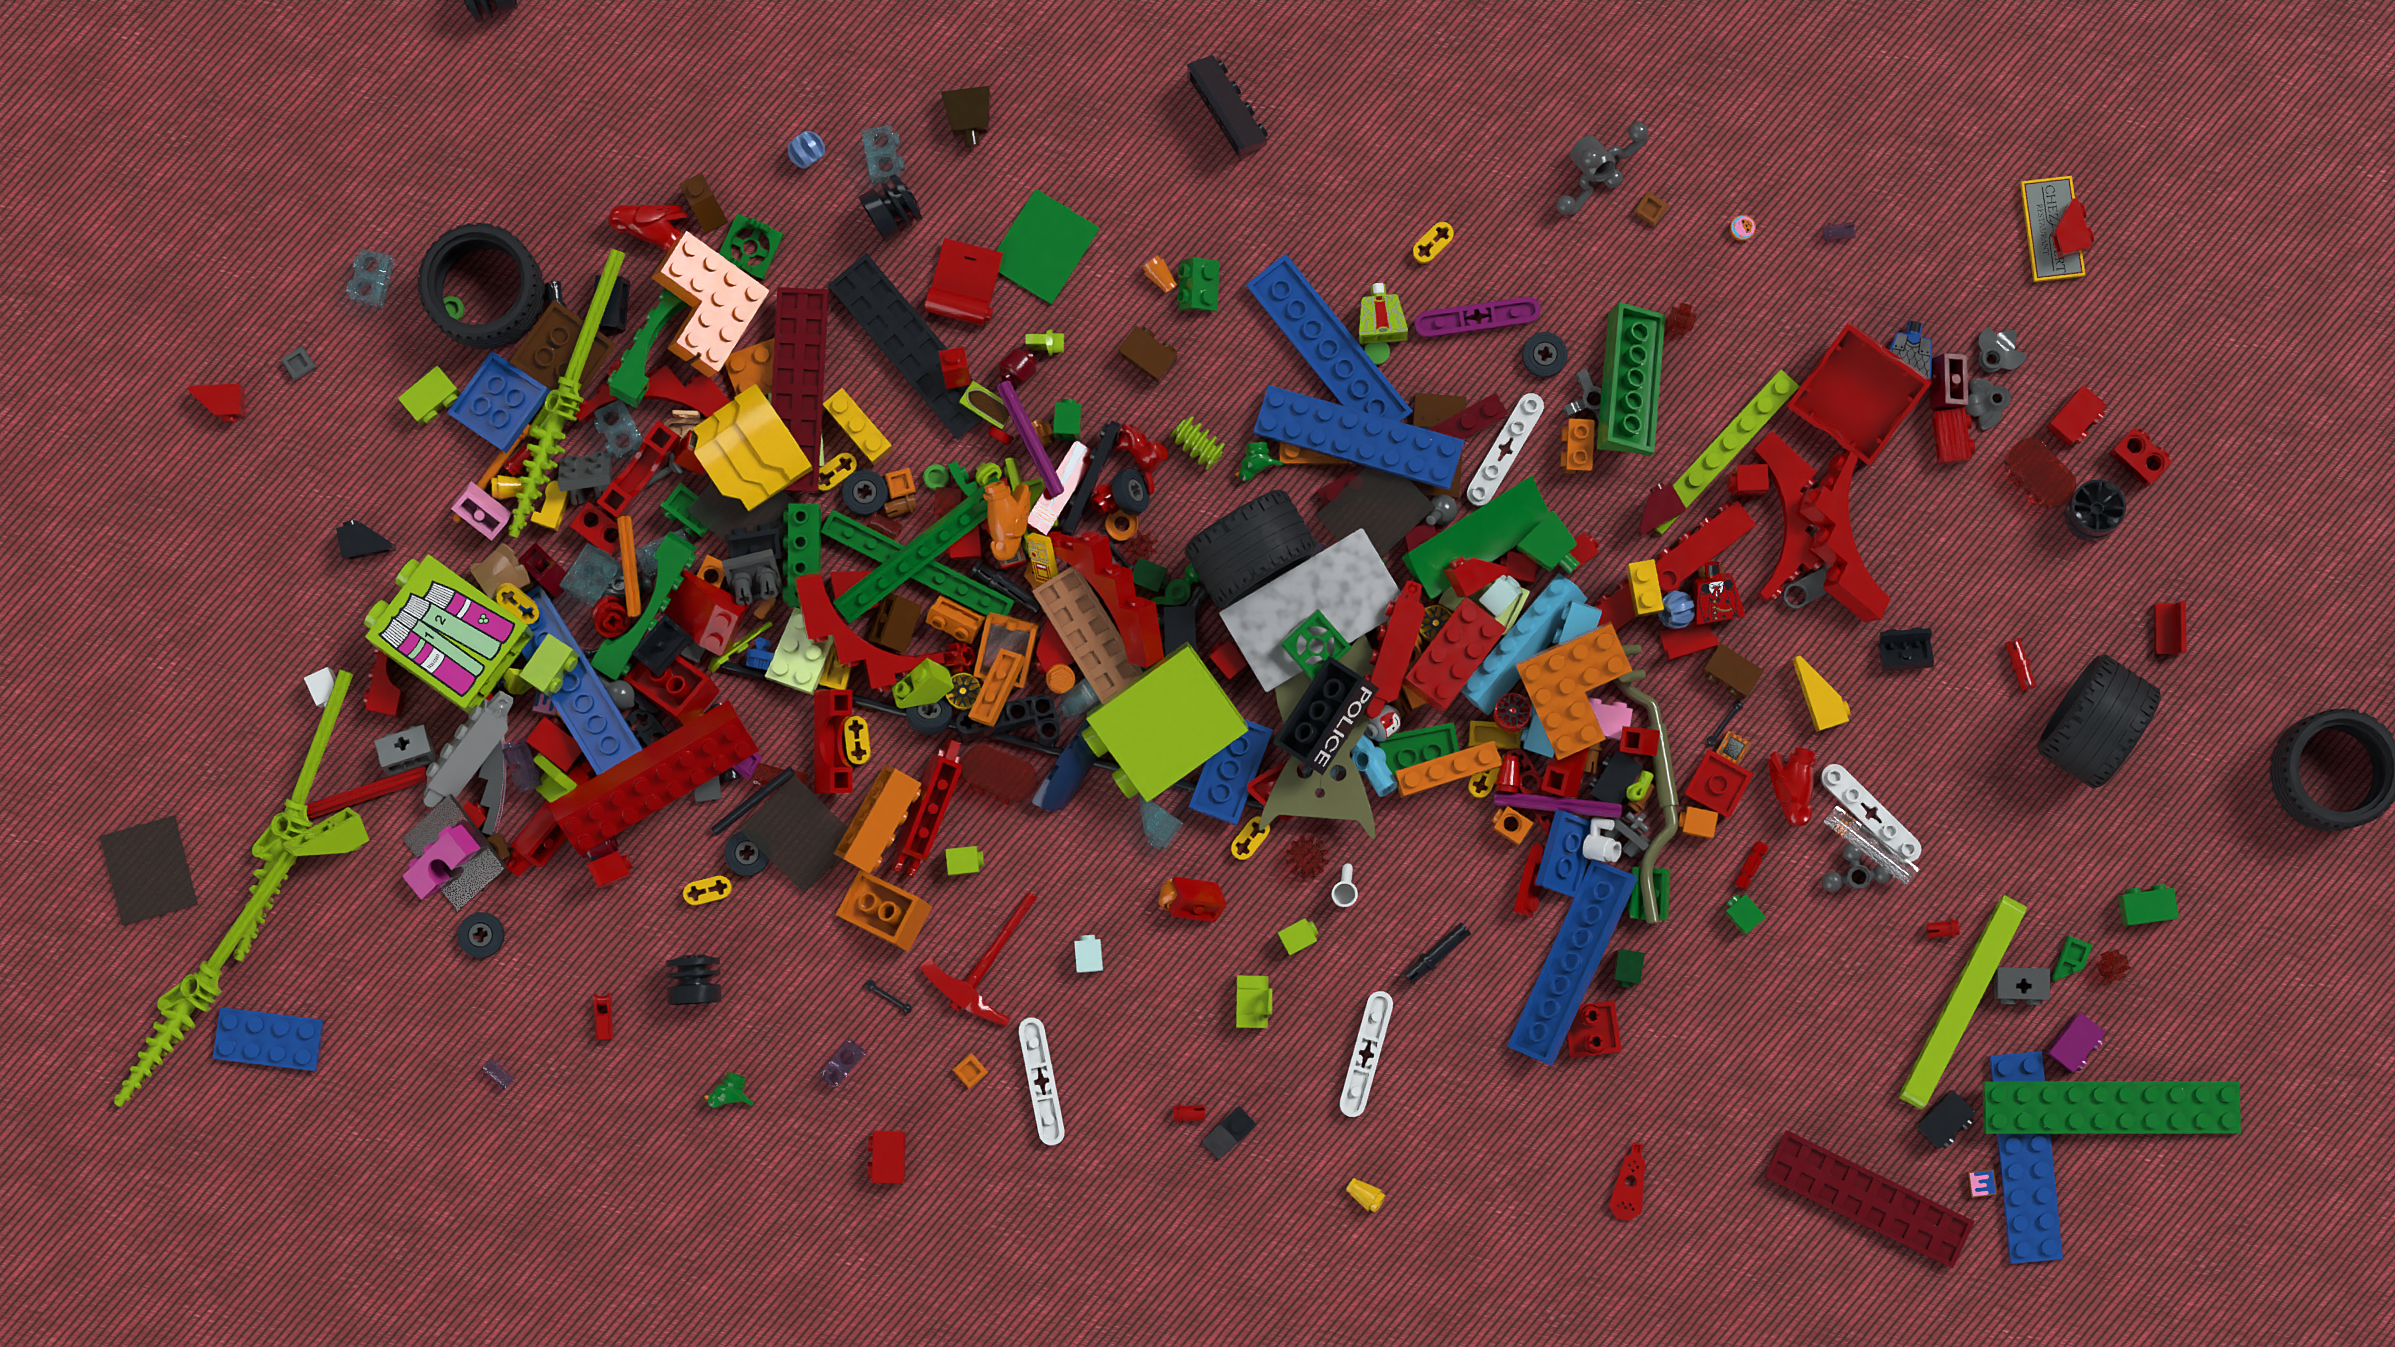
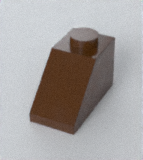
M702 172L679 184L706 234L728 223Z

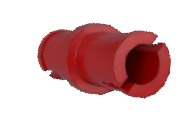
M2016 638L2014 642L2017 650H2014L2011 640L2006 642L2005 646L2012 661L2011 669L2012 671L2015 670L2020 690L2023 692L2028 690L2025 682L2026 679L2030 689L2037 687V684L2029 666L2032 663L2026 657L2021 638Z

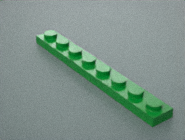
M996 476L837 598L833 603L848 623H852L988 517V502L983 496L986 493L984 487L1000 480Z
M833 509L821 530L822 534L881 564L905 547ZM934 560L910 577L985 616H988L989 612L1008 616L1015 603L1014 600Z

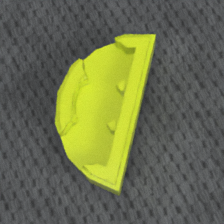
M508 668L504 674L506 682L503 686L513 695L523 694L533 687L519 676L522 669Z

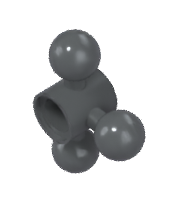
M1849 842L1843 848V856L1850 862L1851 868L1842 876L1834 871L1827 872L1822 878V885L1829 892L1838 891L1843 884L1857 890L1866 887L1872 879L1879 883H1887L1892 879L1893 873L1882 863L1877 864L1871 871L1865 866L1860 865L1859 860L1863 856V848L1857 842ZM1855 870L1862 872L1864 880L1860 885L1852 881L1851 875Z

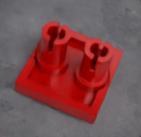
M1615 1000L1580 1005L1566 1035L1570 1058L1622 1052Z

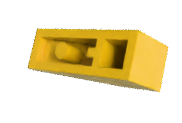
M1801 656L1792 659L1816 732L1847 723L1849 721L1848 716H1851L1848 703L1846 701L1843 702L1841 696Z

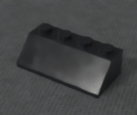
M1211 55L1187 64L1188 79L1240 161L1266 146L1267 139L1265 137L1268 136L1267 131L1261 123L1256 124L1252 117L1255 115L1252 107L1248 102L1243 103L1239 97L1241 91L1234 80L1230 82L1225 75L1228 73V70L1222 60L1217 61Z

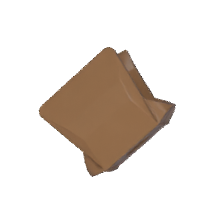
M501 543L482 563L470 564L471 575L476 578L486 595L496 603L495 593L501 584L511 583L522 592L534 587L524 565L519 563L514 556L515 552L504 543ZM512 591L509 593L503 592V600L512 598Z

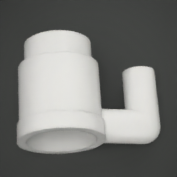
M1593 817L1590 834L1586 837L1583 844L1584 857L1603 862H1616L1621 855L1620 842L1615 841L1613 838L1600 836L1601 828L1607 830L1614 828V821Z
M1349 863L1343 865L1341 882L1337 883L1332 890V899L1340 907L1351 906L1355 903L1358 896L1357 888L1351 883L1353 867Z

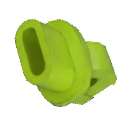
M1049 329L1046 334H1026V346L1029 350L1034 351L1048 350L1049 356H1052V353H1064V333H1053V330Z
M982 462L975 468L977 471L976 481L980 486H983L995 476L1000 479L1002 474L1000 467L991 462L987 464Z

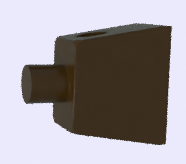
M989 86L942 91L941 95L953 135H963L966 148L980 146L979 133L989 131L991 99Z

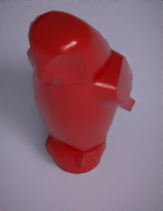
M619 205L612 208L608 217V223L620 233L627 231L642 241L661 246L662 251L667 253L681 233V230L674 228L669 221L687 218V211L681 212L682 205Z
M1795 747L1794 753L1790 752L1787 764L1778 751L1771 753V759L1767 760L1776 797L1780 800L1787 821L1794 826H1805L1811 819L1813 809L1810 806L1813 794V766L1817 763V759L1814 758L1815 751Z

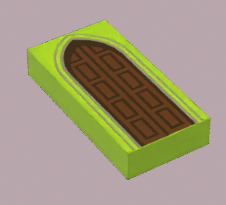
M972 381V385L968 387L959 403L1003 430L1011 418L1003 400L975 381Z

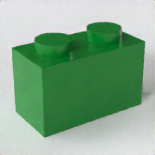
M1061 399V402H1055L1053 430L1055 441L1073 442L1077 440L1081 442L1082 407L1081 404L1076 403L1077 400Z
M2166 884L2150 886L2151 891L2141 892L2140 887L2125 889V894L2118 896L2122 926L2178 919L2175 889H2166Z

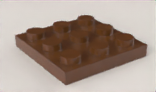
M554 299L509 362L547 387L550 391L558 389L560 385L558 380L560 377L565 376L585 321ZM598 330L578 383L582 384L578 391L579 397L617 346L616 343Z

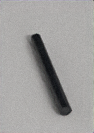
M788 766L712 826L711 830L713 833L719 835L794 776V770Z

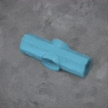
M1364 732L1356 746L1350 751L1352 753V760L1358 771L1364 772L1379 797H1383L1393 792L1398 787V782L1385 763L1386 755L1384 751L1379 747H1375Z

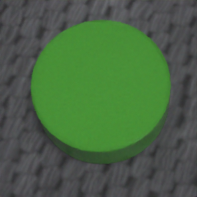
M453 296L444 298V303L450 316L460 320L465 311L461 300Z
M1386 342L1367 343L1364 351L1376 366L1382 365L1388 360L1390 349Z
M934 464L925 470L923 479L929 489L939 491L948 485L949 473L942 465Z

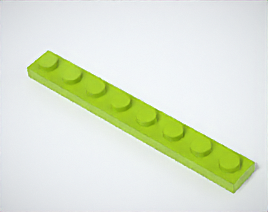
M1780 370L1674 483L1673 487L1686 508L1800 387L1785 372ZM1679 516L1658 527L1655 531L1662 535Z

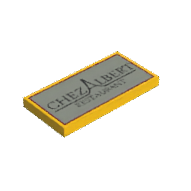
M2072 176L2021 181L2020 189L2033 283L2084 277L2085 268L2082 252L2058 259L2051 236L2066 206L2075 198Z

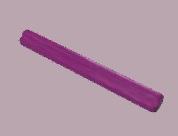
M1004 381L997 386V390L1050 496L1056 497L1064 492V487L1011 382Z
M1496 791L1494 794V804L1497 806L1555 812L1560 810L1567 813L1620 818L1622 813V805L1616 803Z

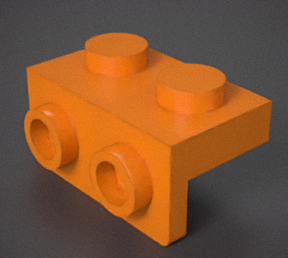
M1569 419L1567 425L1562 426L1561 441H1566L1565 451H1561L1560 467H1564V474H1575L1576 471L1592 470L1594 420Z
M940 595L936 603L929 609L926 622L936 629L953 635L960 641L972 644L986 617Z

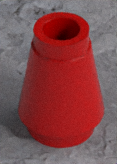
M1503 755L1502 765L1495 781L1497 785L1496 791L1517 793V789L1520 787L1519 757Z

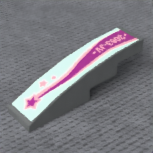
M504 736L483 762L479 774L480 778L488 780L480 805L490 808L482 832L491 836L497 833L505 797L507 757Z

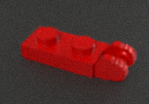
M1536 844L1530 849L1531 852H1529L1528 860L1525 864L1514 906V912L1529 918H1533L1534 912L1539 906L1538 897L1541 886L1535 883L1545 851V847L1541 844Z

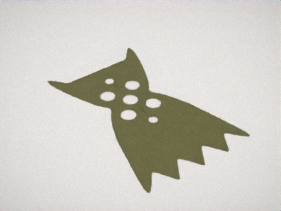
M1365 634L1360 636L1353 644L1352 649L1339 660L1340 663L1362 677L1365 674H1369L1372 667L1369 664L1372 649ZM1322 659L1313 665H1319L1324 660ZM1303 671L1275 687L1277 703L1284 724L1312 682ZM1364 713L1323 775L1313 770L1309 778H1301L1297 774V767L1303 762L1294 756L1288 760L1263 810L1259 823L1260 831L1277 815L1357 820L1373 840L1375 839L1374 819L1359 771L1354 761L1350 758V751L1361 739L1370 722ZM1335 765H1341L1346 769V777L1341 781H1335L1330 776V770ZM1322 788L1325 791V795L1322 798L1316 797V789Z

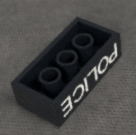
M1328 656L1272 743L1323 775L1379 688L1339 661Z

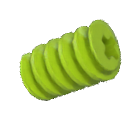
M1191 416L1184 419L1169 436V439L1177 435L1175 444L1180 445L1185 442L1182 450L1186 452L1192 449L1190 454L1192 459L1200 455L1198 464L1203 465L1208 462L1205 470L1209 471L1224 454L1222 450L1225 444L1221 443L1215 446L1217 437L1214 436L1207 439L1209 430L1199 432L1202 424L1198 423L1192 426L1194 417Z

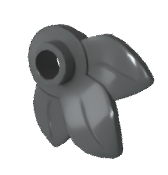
M1989 327L1982 331L1978 339L1981 350L1978 363L1984 371L1996 372L2000 368L2013 370L2025 361L2027 356L2023 352L2014 350L2017 341L2015 330H2006L1997 335ZM1987 356H1993L1995 363L1989 364L1986 360Z
M1976 379L1969 382V387L1973 394L1968 396V405L1963 407L1965 408V413L1979 416V427L1981 430L1995 426L2001 419L2002 410L2006 409L2011 402L2010 392L2003 386H1993L1986 379ZM1997 393L2003 397L2000 403L1993 401V396Z

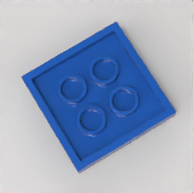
M491 351L447 413L507 454L551 391Z

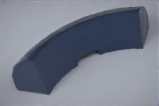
M1087 719L1080 726L1068 747L1066 746L1048 777L1045 778L1031 801L1033 804L1051 811L1065 808L1099 758L1081 734L1082 731L1091 726Z

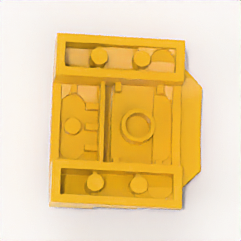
M756 384L734 397L733 401L692 428L698 437L694 451L697 459L721 494L726 497L740 499L749 512L813 470L812 465Z

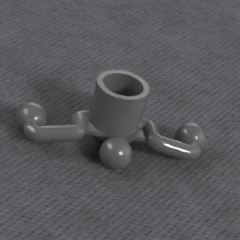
M1635 122L1629 127L1628 134L1633 142L1624 149L1616 145L1607 150L1594 136H1585L1575 143L1571 149L1570 158L1584 173L1579 181L1583 190L1575 200L1569 195L1560 196L1556 201V208L1559 213L1563 215L1578 213L1592 195L1593 185L1596 182L1604 181L1605 185L1609 188H1617L1621 185L1623 175L1621 171L1615 169V163L1619 159L1630 157L1647 144L1649 140L1648 128L1644 123Z

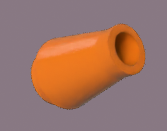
M1156 255L1142 266V269L1145 271L1144 275L1160 287L1165 294L1177 285L1164 258L1161 260Z

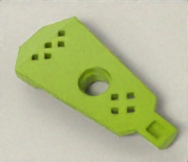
M770 621L766 622L733 643L722 657L717 654L713 656L708 667L709 671L714 673L721 664L729 659V655L733 652L737 654L745 650L749 646L747 642L773 626Z

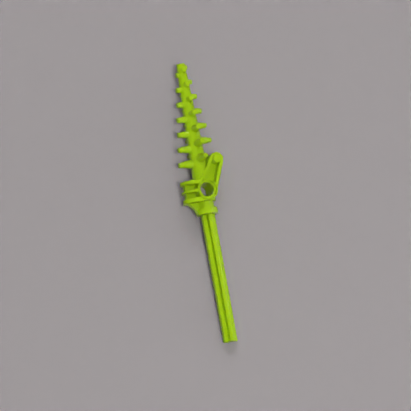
M611 249L565 376L559 378V388L549 392L545 405L529 429L530 436L540 439L538 445H527V449L532 451L531 456L534 459L533 461L524 460L523 465L527 466L526 471L529 474L528 477H520L524 490L523 493L518 492L516 494V497L519 498V505L517 509L512 511L514 520L512 525L509 526V535L518 538L521 529L527 525V522H525L527 514L534 512L535 508L531 506L533 500L537 499V497H542V493L538 491L539 485L544 484V482L549 483L550 478L544 475L546 469H556L558 466L557 463L550 460L552 454L565 453V449L557 445L558 439H565V434L561 433L564 424L568 419L572 421L577 420L574 416L577 412H580L579 403L582 404L584 401L578 394L582 385L578 381L625 256L621 251Z
M339 670L291 799L286 798L284 804L286 805L285 811L274 816L269 827L252 847L253 856L266 861L263 869H257L253 872V875L260 879L258 885H252L249 888V891L255 894L285 849H283L281 844L303 833L308 827L313 825V822L308 820V806L305 805L353 677L352 673ZM285 875L283 880H287L288 875ZM279 883V885L272 894H280V890L278 888L281 887V883ZM270 897L239 941L237 949L233 953L234 959L243 961L246 953H249L252 938L256 939V933L259 932L258 924L265 923V919H263L266 917V913H264L265 908L272 909L273 907L270 904L274 902L273 898Z
M284 850L208 962L202 961L198 972L185 976L182 982L159 998L157 1007L159 1010H162L161 1014L167 1017L163 1024L157 1021L154 1022L153 1028L158 1033L154 1038L146 1037L145 1040L149 1047L146 1052H138L140 1061L137 1066L130 1067L132 1073L128 1080L122 1082L123 1088L114 1097V1104L122 1107L126 1101H129L131 1099L130 1096L134 1095V1090L141 1088L140 1082H145V1075L148 1077L152 1076L150 1069H156L154 1063L156 1062L159 1065L163 1063L160 1056H167V1052L164 1050L172 1053L174 1049L171 1044H177L178 1039L183 1041L185 1038L181 1031H188L189 1027L192 1029L195 1027L190 1015L196 1007L209 1012L211 1009L209 1004L215 1003L216 999L214 997L220 996L222 990L218 987V980L222 975L220 968L295 862L297 856H293Z

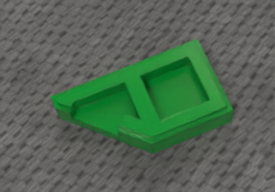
M2068 935L2050 980L2057 981L2083 970L2093 945Z

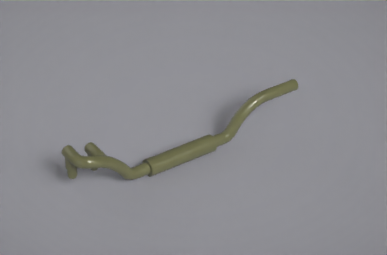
M1639 644L1622 645L1627 657L1642 652L1641 645ZM1640 669L1633 670L1612 681L1624 695L1647 709L1650 724L1647 729L1660 730L1657 756H1652L1659 805L1664 810L1666 825L1648 846L1640 868V884L1647 924L1659 923V915L1653 884V868L1660 851L1677 832L1678 816L1676 806L1679 805L1666 724H1662L1659 705L1653 697L1641 692L1630 683L1646 678L1645 670Z

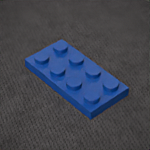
M1248 720L1245 721L1248 724L1249 731L1206 760L1189 804V809L1235 826L1238 825L1249 796L1247 784L1255 779L1273 733L1272 729Z
M220 1007L213 1059L317 1071L324 1020Z

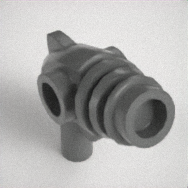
M608 560L601 562L600 567L606 579V582L601 587L602 594L606 597L614 596L626 599L623 571L618 570L614 572ZM638 575L640 595L643 594V590L646 594L653 591L652 577L643 575L642 580L641 576Z

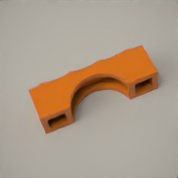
M1490 741L1395 771L1394 777L1398 782L1400 796L1404 798L1451 781L1497 769L1502 763L1495 742Z

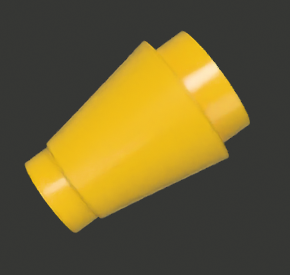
M497 475V478H491L492 498L503 500L515 497L518 492L523 493V482L517 477Z
M1355 1178L1352 1179L1346 1189L1367 1211L1371 1210L1374 1213L1377 1212L1386 1198V1195L1382 1193V1189Z

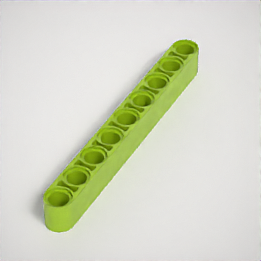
M2004 894L1999 899L1901 1089L1900 1099L1921 1110L1925 1108L2014 936L2027 906Z

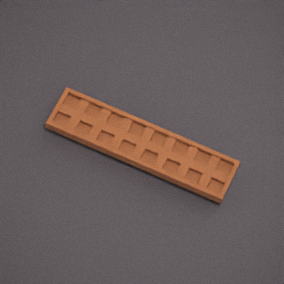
M1074 567L1067 568L1032 590L1035 598L1100 702H1103L1143 673L1140 666L1128 663L1122 637L1084 576Z

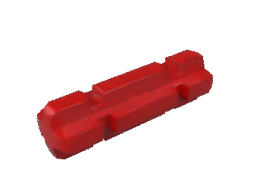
M1755 842L1752 848L1753 852L1748 855L1740 871L1742 872L1741 875H1738L1735 880V885L1743 890L1749 887L1751 883L1750 878L1754 877L1763 860L1761 857L1765 856L1768 850V846L1763 842Z

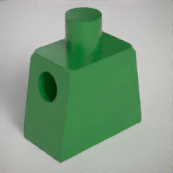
M1553 510L1517 546L1520 552L1549 572L1559 564L1568 574H1571L1580 564L1570 554L1577 543Z

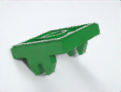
M736 214L719 254L746 274L764 281L784 234L770 228V226L763 222H758L754 218H746ZM754 228L749 238L742 240L735 237L737 233L744 229ZM762 232L768 239L769 251L761 248L758 242ZM748 241H754L758 245L756 253L752 255L746 254L743 250L744 244ZM732 244L741 249L743 255L740 262L732 255ZM756 256L765 258L764 261L757 265H748L750 258H755Z
M1316 609L1307 619L1305 618L1300 621L1298 626L1292 628L1288 633L1289 635L1279 643L1311 681H1313L1328 656L1339 661L1352 649L1350 644L1319 609ZM1318 626L1325 628L1327 631L1321 636H1313L1307 628ZM1301 634L1307 642L1306 650L1299 655L1297 652V641ZM1333 637L1335 648L1334 652L1329 655L1326 651V642ZM1315 638L1323 642V649L1319 653H1313L1309 648L1310 642ZM1312 655L1320 656L1324 660L1319 665H1311L1305 662Z

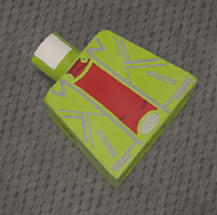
M1384 283L1372 284L1370 286L1371 296L1363 297L1361 301L1359 345L1406 341L1408 338V328L1398 295H1386Z

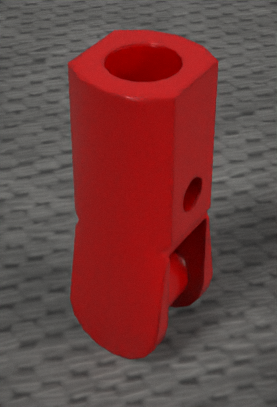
M595 993L593 996L595 1040L613 1039L611 993H607L606 996H598ZM599 1006H607V1013L599 1014Z

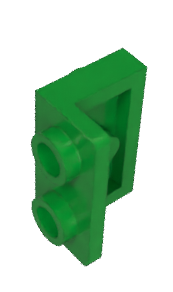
M1197 257L1181 260L1178 269L1180 284L1177 294L1180 311L1190 309L1206 312L1218 311L1220 261Z
M679 483L669 498L660 504L664 509L662 514L672 522H675L677 519L685 525L682 529L693 538L696 535L704 538L722 515L682 483Z
M1633 867L1631 874L1638 879L1628 901V912L1632 919L1646 920L1640 884L1641 867ZM1653 868V884L1659 921H1668L1671 869Z

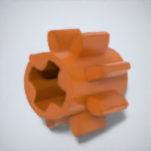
M1041 419L1031 422L1043 448L1052 443L1050 437L1054 435L1050 423L1043 424Z

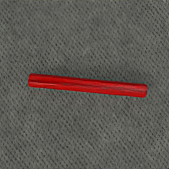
M421 766L306 804L308 806L307 816L312 819L427 781L426 766Z

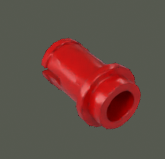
M523 445L509 461L505 460L506 464L503 468L512 477L520 475V471L525 467L523 465L524 460L531 461L534 458L531 456L532 451L527 449L526 445Z
M1949 918V921L1926 922L1928 939L1945 936L1955 938L1956 935H1960L1958 920H1953V918Z
M1179 1103V1105H1174V1121H1179V1124H1182V1121H1205V1104L1182 1105V1103Z

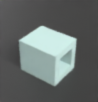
M1502 575L1479 601L1498 618L1522 591L1518 588L1520 585L1514 578Z
M1095 935L1079 936L1080 941H1074L1077 973L1103 971L1101 940H1095Z

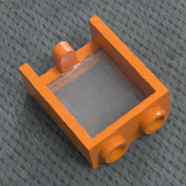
M989 612L986 617L974 677H978L979 681L984 683L1000 648L1025 657L1026 660L1012 690H1019V687L1024 688L1040 624Z

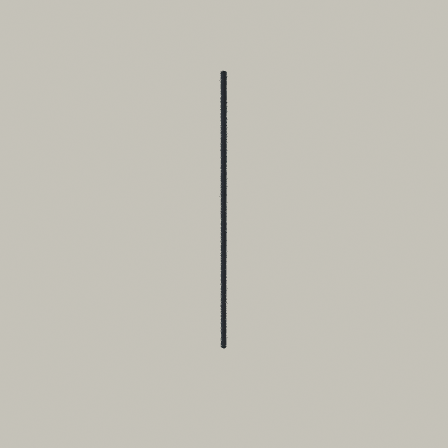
M725 661L720 665V670L788 687L767 680L765 677L767 671ZM818 685L816 690L832 688ZM852 694V704L906 718V708L900 709L895 704ZM951 719L947 729L956 731V720ZM964 723L966 729L970 730L971 726L968 723ZM1007 733L984 737L985 739L1055 757H1060L1065 749L1057 746L1044 747L1038 741ZM1100 757L1093 765V767L1113 772L1121 767L1118 762ZM1180 779L1171 787L1194 792L1197 783ZM1248 796L1245 806L1264 810L1265 807L1258 800Z

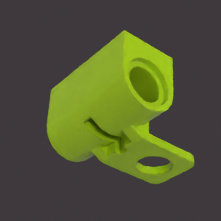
M1237 975L1236 1028H1268V1015H1272V988H1269V976Z

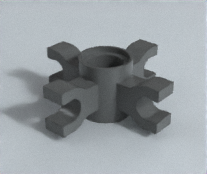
M1584 369L1575 375L1584 394L1580 400L1564 406L1563 411L1566 418L1584 410L1588 413H1593L1599 426L1602 389L1593 386L1587 369ZM1590 394L1597 395L1600 398V404L1597 406L1590 405L1587 402V396Z

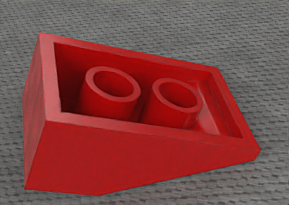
M683 570L681 576L684 580L677 591L672 589L669 595L671 602L664 612L687 632L698 645L722 657L733 644L749 604L747 605L744 601L745 606L738 605L736 597Z
M680 656L673 661L660 677L639 661L624 678L634 689L681 726L698 718L720 692L709 676Z

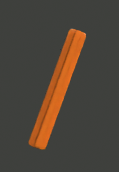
M621 516L617 521L627 613L629 617H639L642 611L632 520L630 516Z

